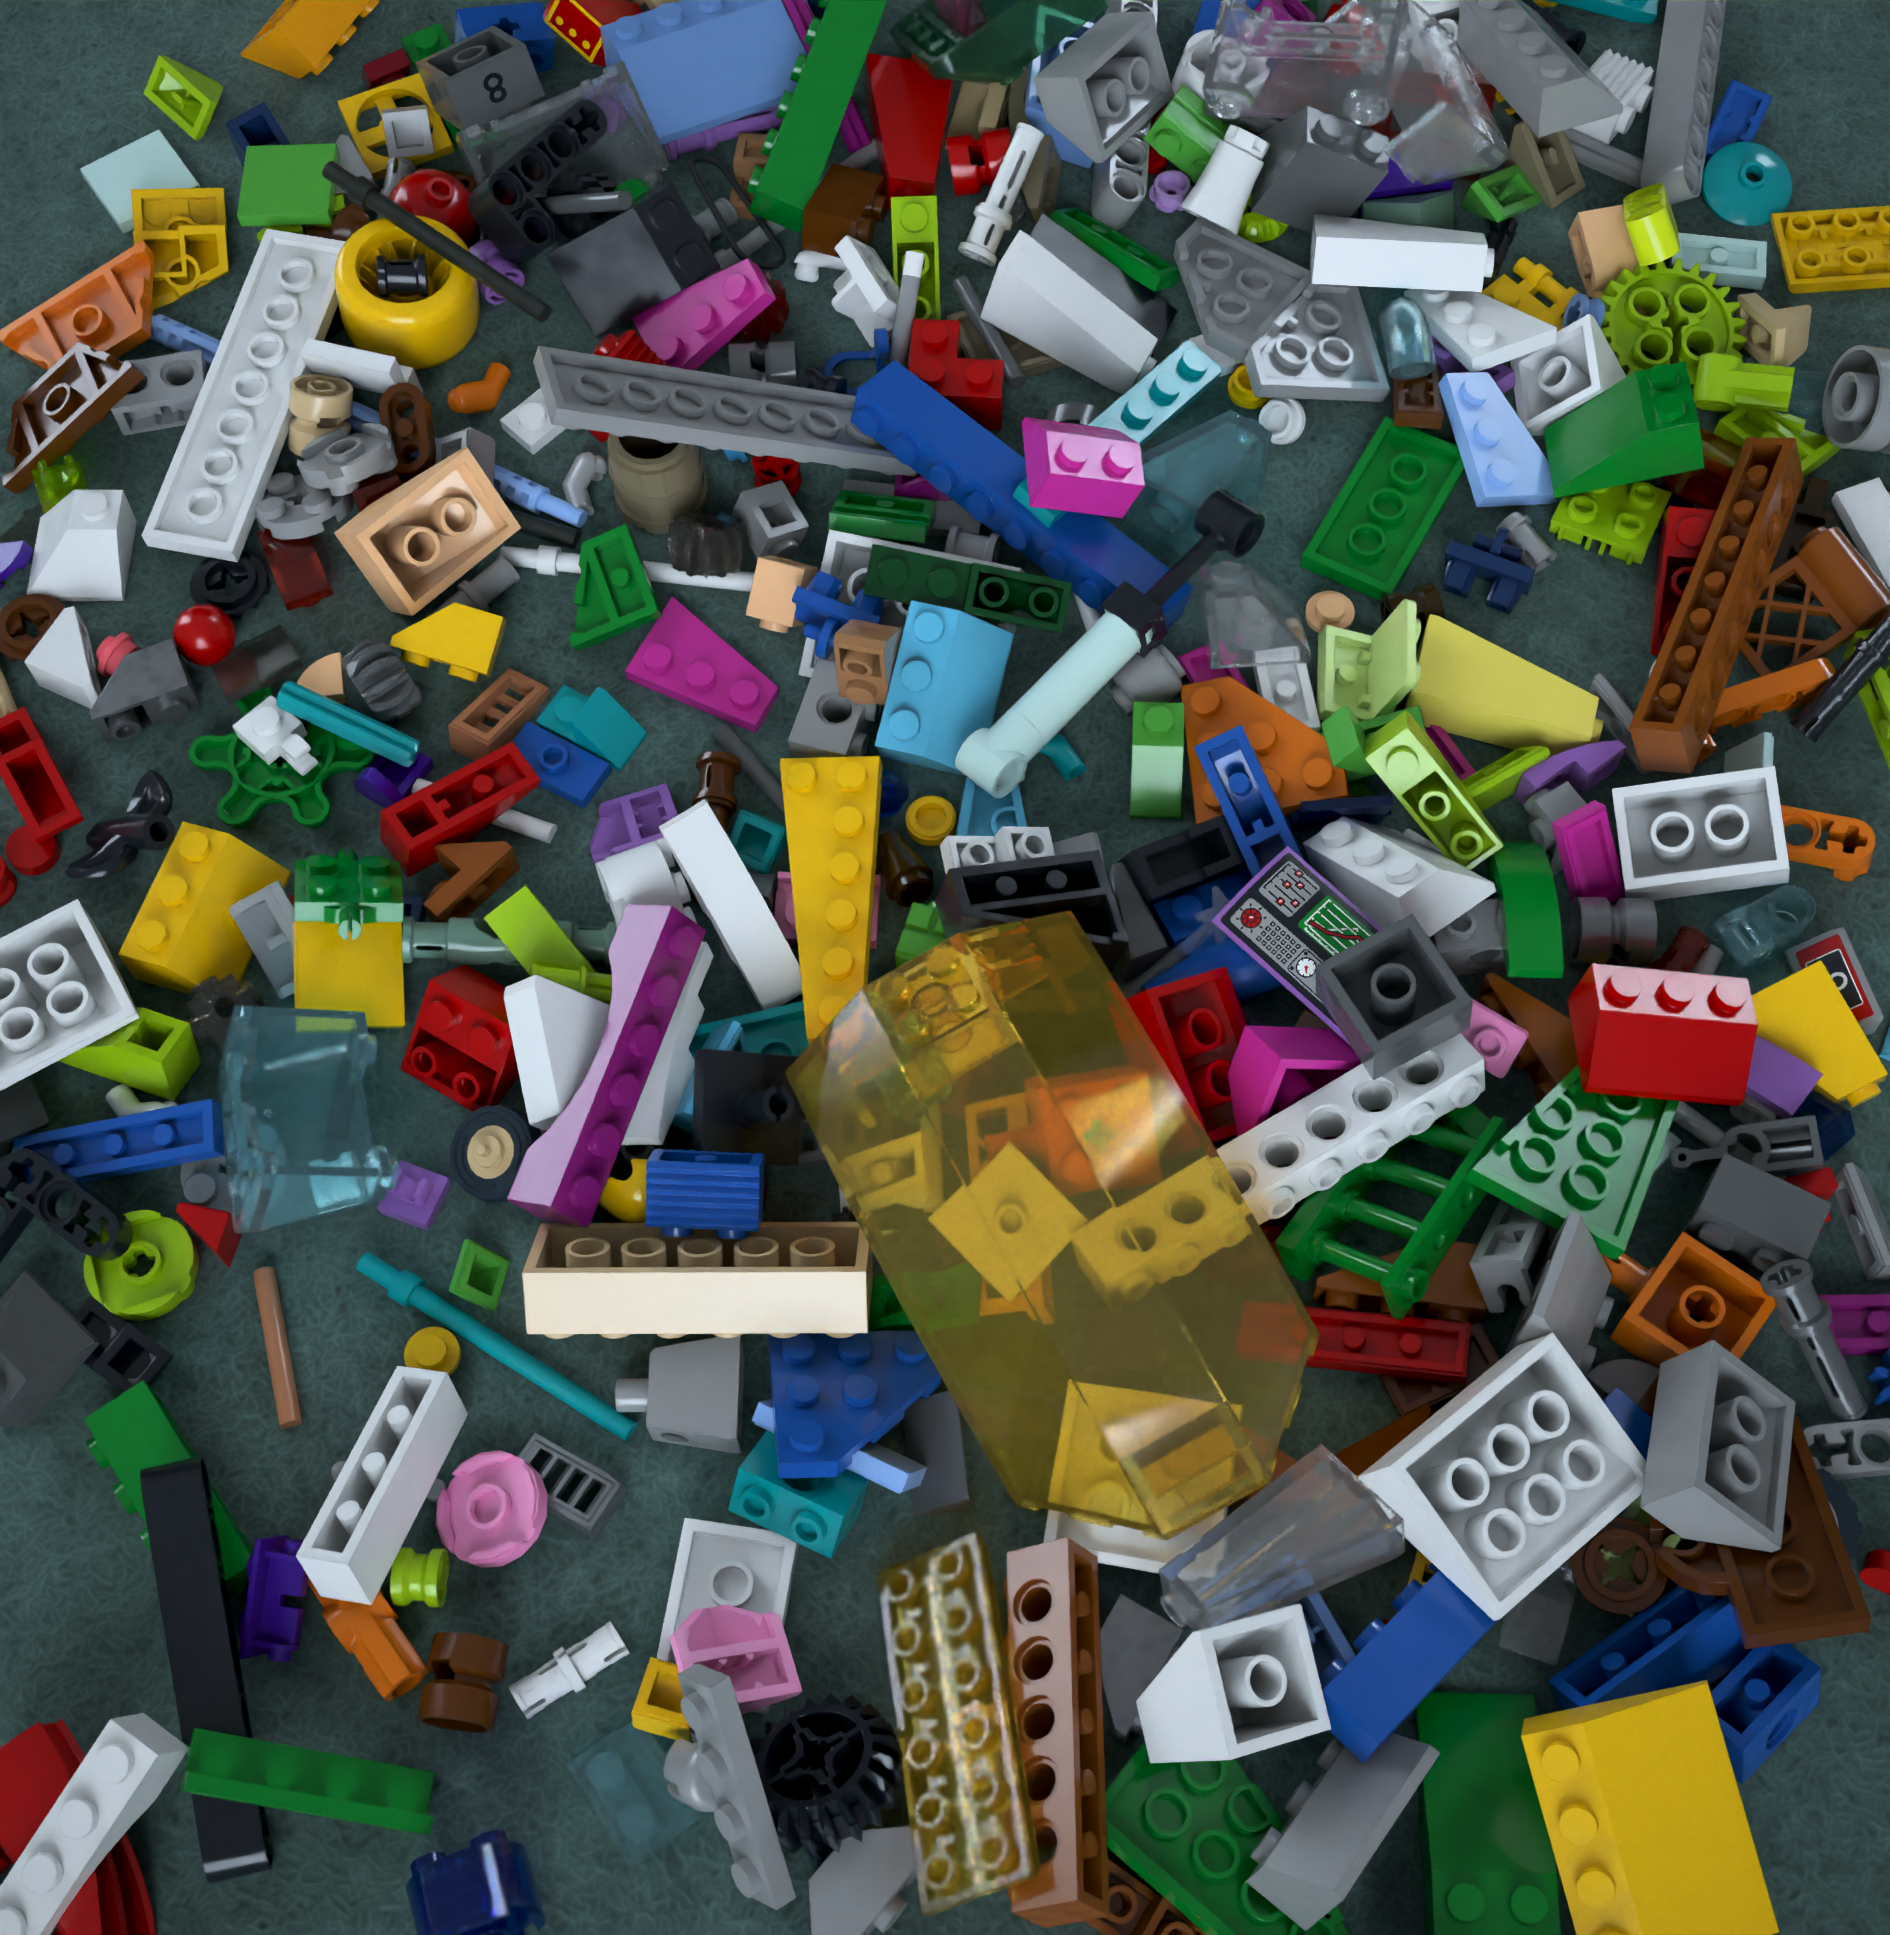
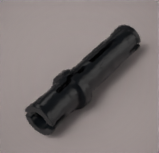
M1890 611L1865 640L1860 637L1853 646L1857 649L1801 712L1789 722L1801 732L1813 717L1817 716L1816 721L1804 733L1814 743L1819 740L1820 735L1868 683L1880 667L1886 670L1890 665V660L1888 659L1890 657Z

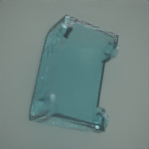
M234 1006L220 1059L217 1091L218 1102L222 1104L224 1155L232 1224L236 1234H260L384 1200L388 1190L395 1189L398 1178L397 1160L395 1157H389L385 1146L373 1145L362 1079L366 1066H373L375 1063L377 1040L375 1034H368L365 1012Z

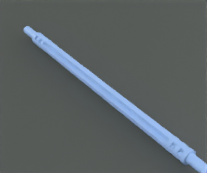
M152 315L151 340L178 352L201 349L207 365L211 366L220 340L165 315ZM353 401L352 415L347 419L352 426V431L362 433L363 430L360 424L364 423L381 424L378 411ZM414 451L409 457L417 459L419 451ZM495 464L494 488L502 499L537 515L542 511L578 528H582L588 518L587 510L576 508L571 503L551 495L549 488Z

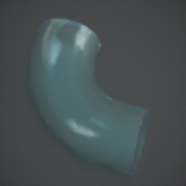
M1398 296L1388 300L1375 317L1373 334L1376 341L1386 349L1390 377L1400 380L1414 379L1434 372L1437 366L1431 329L1426 313L1416 301L1409 297Z

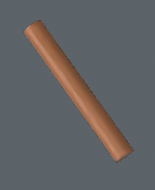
M262 1267L253 1271V1278L279 1427L285 1429L302 1424L275 1268Z

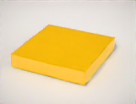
M295 921L292 924L295 1029L402 1028L405 1026L402 922L361 924V935L355 940H352L351 931H348V940L343 939L338 932L339 924L320 921Z

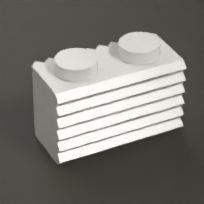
M1611 48L1604 51L1591 66L1590 70L1623 104V111L1621 114L1572 128L1608 145L1616 137L1617 133L1623 135L1627 133L1636 112L1642 114L1645 111L1654 91V87L1649 86L1654 72L1652 67L1645 68L1643 62L1637 64L1635 59L1629 61L1627 55L1621 57L1619 52L1613 54Z

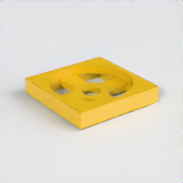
M420 73L337 101L356 149L374 180L386 176V166L389 157L376 154L370 149L384 144L387 145L383 120L380 121L379 126L359 132L357 124L362 111L377 107L382 118V109L397 108L394 100L408 95L420 100L423 105H427L430 127L433 128L434 154L403 158L408 159L416 166L454 152L450 137L440 115L434 110ZM396 158V160H397L396 167H395L396 170H397V168H398L399 158Z

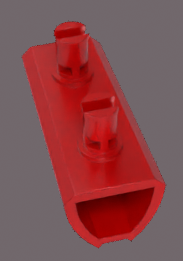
M62 1718L55 1723L41 1724V1722H38L0 1748V1875L12 1863H16L86 1757ZM127 1833L113 1846L81 1887L56 1925L58 1930L53 1935H156L153 1910L148 1891Z

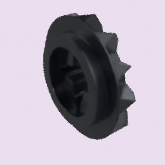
M242 551L238 562L208 557L194 571L190 581V593L196 604H209L220 608L227 615H234L241 619L242 612L248 608L258 610L259 599L261 596L268 595L267 579L269 577L262 562L254 555ZM227 573L237 584L235 587L236 592L231 596L223 589L225 588V581L227 580L225 574Z

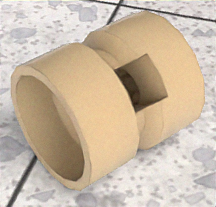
M326 374L300 375L291 380L289 408L294 416L289 420L288 446L290 451L303 457L301 451L306 445L318 437L339 428L346 427L348 434L351 435L352 426L347 419L352 415L353 409L352 384L342 378Z

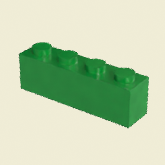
M142 1380L85 1417L84 1421L94 1436L86 1441L91 1454L102 1469L105 1470L111 1466L120 1480L119 1483L112 1487L114 1493L125 1510L130 1515L138 1511L147 1526L140 1485V1470L196 1456L159 1395ZM209 1479L229 1599L231 1600L249 1588L250 1581L247 1577V1563L253 1550ZM145 1528L139 1534L151 1553L148 1529Z

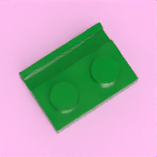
M841 490L833 505V511L830 510L828 532L830 529L861 536L925 543L926 535H929L935 521L937 501Z

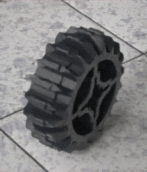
M830 1692L823 1703L818 1705L807 1696L804 1708L794 1712L785 1706L783 1720L779 1723L765 1721L766 1737L750 1740L779 1842L792 1854L804 1846L805 1850L815 1857L823 1844L827 1843L839 1853L842 1840L850 1836L862 1842V1829L868 1824L882 1827L880 1809L895 1808L896 1794L894 1791L904 1786L903 1772L901 1770V1767L905 1765L903 1762L904 1755L898 1741H896L897 1736L892 1725L889 1722L887 1723L885 1717H881L880 1712L871 1703L862 1706L861 1702L857 1701L853 1695L840 1702ZM818 1768H821L828 1778H823Z

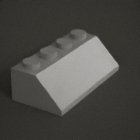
M1460 0L1457 45L1538 138L1622 113L1623 104L1540 14L1522 0Z

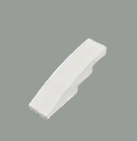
M702 800L660 825L659 829L702 911L710 918L730 958L739 967L761 1009L766 1010L782 1006L802 994L800 965L765 900L709 804Z
M701 942L621 1145H662L695 1065V1060L689 1051V1046L705 1010L698 997V992L714 957L707 942Z

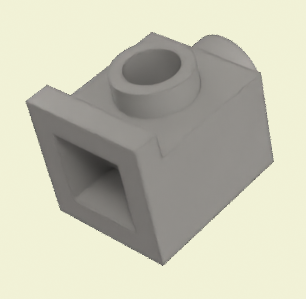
M782 480L741 492L729 518L733 528L739 527L757 559L758 557L769 555L791 559L800 550V545L809 528L807 521Z
M1568 781L1551 791L1548 788L1537 791L1523 806L1529 814L1526 823L1529 836L1533 842L1540 843L1544 850L1548 849L1553 855L1550 866L1555 873L1563 870L1551 823L1587 804Z

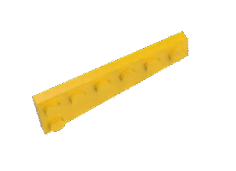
M880 756L780 758L807 1040L811 1047H863L883 765Z

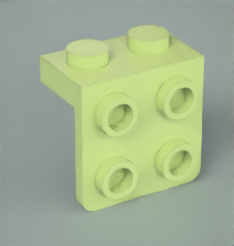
M1403 599L1372 636L1326 625L1318 634L1317 712L1319 720L1325 721L1345 705L1351 708L1359 722L1394 712L1396 705L1406 694L1416 688L1421 675V665L1416 661V643L1421 632V621L1416 618L1417 605L1415 601Z

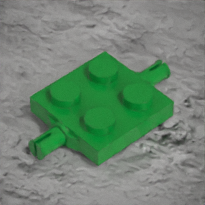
M341 849L336 854V858L329 855H313L306 858V860H294L295 921H320L339 924V935L345 940H348V931H351L352 940L358 938L362 932L361 924L403 922L404 900L400 861H390L386 857L375 855L362 857L358 861L357 854L352 849L348 850V857H345V849Z

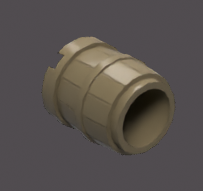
M609 433V475L614 484L616 506L623 519L630 525L633 523L635 526L644 528L646 532L652 534L675 533L692 525L698 519V514L704 509L705 504L707 506L710 499L708 478L704 470L702 447L677 442L662 443L655 439L628 435L619 437Z

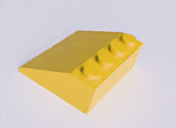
M1708 1680L1524 1718L1521 1738L1576 1935H1773L1779 1933V1927Z

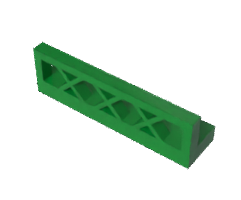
M193 1728L178 1791L408 1833L430 1835L434 1816L427 1815L426 1813L435 1772Z

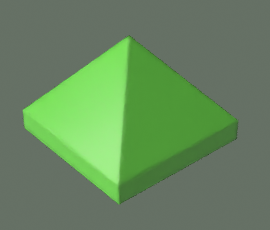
M465 1239L449 1292L484 1309L496 1311L510 1259L470 1239Z

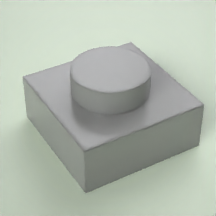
M427 105L382 109L381 114L389 159L393 157L403 158L434 154Z

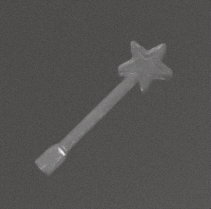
M1214 886L1211 889L1212 908L1196 913L1194 916L1195 921L1205 923L1122 991L1115 990L1095 1006L1105 1020H1113L1108 1008L1109 1006L1140 993V986L1174 966L1212 934H1214L1215 945L1223 942L1227 935L1212 920L1230 901L1218 886Z

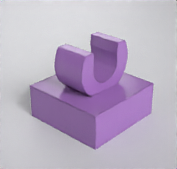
M401 1160L386 1186L377 1209L383 1215L429 1231L452 1186V1182L449 1177Z

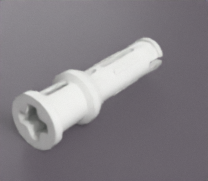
M1021 122L1017 124L1015 134L999 167L985 202H980L979 205H976L973 212L976 219L966 242H960L958 251L963 255L989 266H995L998 258L994 254L1004 231L1010 230L1013 224V217L1010 215V211L1026 178L1038 146L1044 137V133L1039 129Z

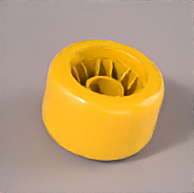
M415 215L470 252L464 241L452 229L436 220ZM384 217L359 228L342 246L335 262L334 283L344 329L349 339L358 349L396 357L399 365L419 370L434 367L452 359L468 345L474 336L480 317L478 283L475 278ZM425 253L429 296L421 297L418 292L390 293L388 298H381L377 279V255H384L387 259H415L417 254Z

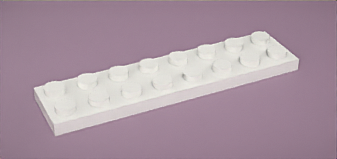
M266 229L141 535L147 546L233 562L239 561L256 517L254 514L256 505L263 499L267 484L270 481L288 435L289 420L294 416L289 408L290 382L295 377L312 373L300 352L306 338L324 341L337 309L338 299L334 283V268L337 256L346 241Z

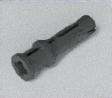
M1789 1259L1773 1265L1763 1273L1760 1278V1285L1763 1291L1775 1300L1781 1313L1779 1325L1782 1331L1797 1340L1830 1408L1832 1418L1839 1423L1856 1421L1866 1414L1868 1403L1862 1396L1847 1361L1829 1325L1832 1321V1310L1828 1302L1819 1298L1811 1280L1814 1274L1811 1265L1802 1259Z

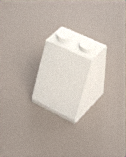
M1293 1604L1192 1632L1136 1701L1150 1763L1232 1760L1332 1729L1301 1604Z

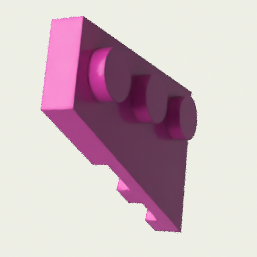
M747 258L687 287L681 292L637 314L632 319L644 343L649 345L650 350L656 352L657 357L661 358L664 364L669 367L696 370L776 300V297L759 265Z
M671 597L662 611L663 617L657 619L625 669L626 679L757 733L779 697L778 686L674 597Z

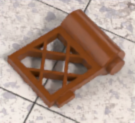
M1820 526L1812 530L1801 540L1799 546L1802 549L1798 555L1768 574L1760 595L1761 597L1768 592L1767 600L1759 599L1755 608L1764 610L1760 633L1746 632L1739 650L1740 654L1759 677L1771 674V671L1762 661L1765 644L1794 647L1792 663L1783 668L1786 669L1810 660L1824 658L1851 640L1855 632L1875 628L1890 611V590L1838 527L1826 529L1824 526ZM1793 574L1806 588L1803 604L1773 601L1776 586ZM1811 595L1820 606L1810 605ZM1771 611L1801 614L1796 638L1767 634ZM1807 615L1828 617L1840 630L1825 641L1803 639ZM1748 642L1758 643L1756 652ZM1801 648L1811 649L1810 651L1799 657Z

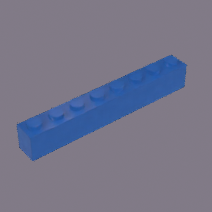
M896 360L892 361L858 388L850 420L865 435L872 437L894 454L900 462L908 465L929 481L935 489L946 494L968 511L974 519L981 521L992 531L1000 534V537L1009 546L1024 554L1042 568L1048 576L1056 580L1071 582V591L1081 598L1087 606L1094 608L1101 615H1103L1101 604L1124 581L1143 594H1146L1170 570L1100 515L1067 512L1050 528L1044 525L1013 497L1017 486L1027 478L1025 458ZM1185 582L1162 605L1166 631L1183 615L1194 589L1188 582Z
M1616 1387L1603 1402L1647 1462L1653 1418ZM1432 1562L1428 1567L1435 1573L1434 1576L1424 1586L1416 1579L1412 1580L1391 1603V1606L1398 1613L1386 1625L1380 1619L1375 1618L1357 1637L1353 1645L1360 1652L1347 1665L1339 1657L1336 1658L1319 1676L1332 1728L1329 1731L1363 1764L1499 1621H1493Z

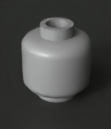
M1159 644L1144 658L1136 653L1112 677L1115 686L1109 692L1122 710L1128 714L1133 710V701L1172 702L1181 694L1182 681L1180 679L1185 676V672L1172 653L1163 644Z

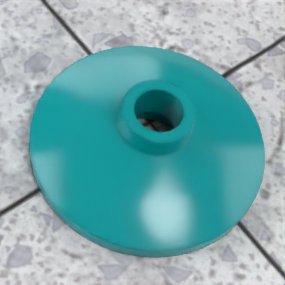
M1737 142L1719 149L1709 159L1703 170L1701 191L1708 208L1719 219L1738 226H1759L1771 222L1770 217L1772 213H1783L1792 195V179L1786 164L1774 151L1757 143ZM1746 174L1752 175L1758 182L1748 180Z

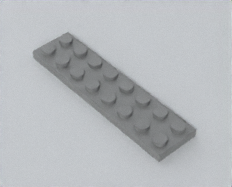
M538 346L533 360L552 425H559L570 430L587 429L607 432L619 437L628 435L649 438L662 443L677 442L697 445L710 450L725 449L746 452L758 457L766 455L787 458L800 463L815 462L836 465L842 469L856 468L877 471L885 475L898 474L912 477L917 475L916 471L900 462L894 454L872 437L865 435L850 421L856 396L543 346Z

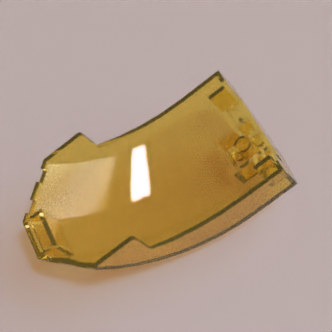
M1069 910L958 933L862 987L785 1071V1074L884 1274L949 1392L1018 1507L1035 1511L1045 1508L1066 1513L1070 1519L1113 1528V1525L1141 1530L1144 1536L1167 1541L1270 1483L1278 1461L1275 1453L1283 1429L1289 1428L1302 1390L1300 1379L1308 1355L1313 1356L1320 1335L1187 1099L1072 911Z

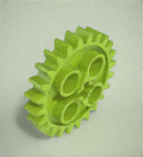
M1677 258L1670 269L1666 268L1664 261L1653 264L1651 270L1648 266L1637 264L1633 273L1626 268L1622 270L1617 280H1611L1603 292L1604 295L1600 297L1605 303V315L1600 329L1626 376L1635 371L1653 368L1660 364H1670V360L1672 364L1685 361L1693 393L1700 356L1692 354L1688 347L1696 349L1701 355L1723 353L1742 359L1743 355L1738 351L1746 343L1747 338L1738 333L1746 324V320L1732 317L1741 306L1740 302L1726 303L1724 300L1731 288L1725 286L1716 290L1712 285L1716 280L1717 274L1712 273L1705 279L1699 277L1700 264L1698 263L1689 272L1683 271L1681 258ZM1680 304L1690 307L1694 313L1685 311ZM1635 308L1644 310L1649 317L1639 314ZM1642 351L1651 353L1656 360L1645 357Z

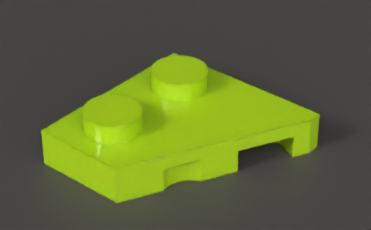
M1737 407L1719 420L1713 432L1717 438L1738 454L1741 452L1746 437L1796 438L1803 478L1841 449L1834 446L1828 437L1803 429L1806 419L1772 410Z

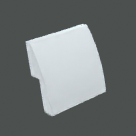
M306 338L300 352L304 362L314 374H326L342 378L352 384L353 388L383 394L392 385L410 383L423 393L414 368L399 365L396 357Z

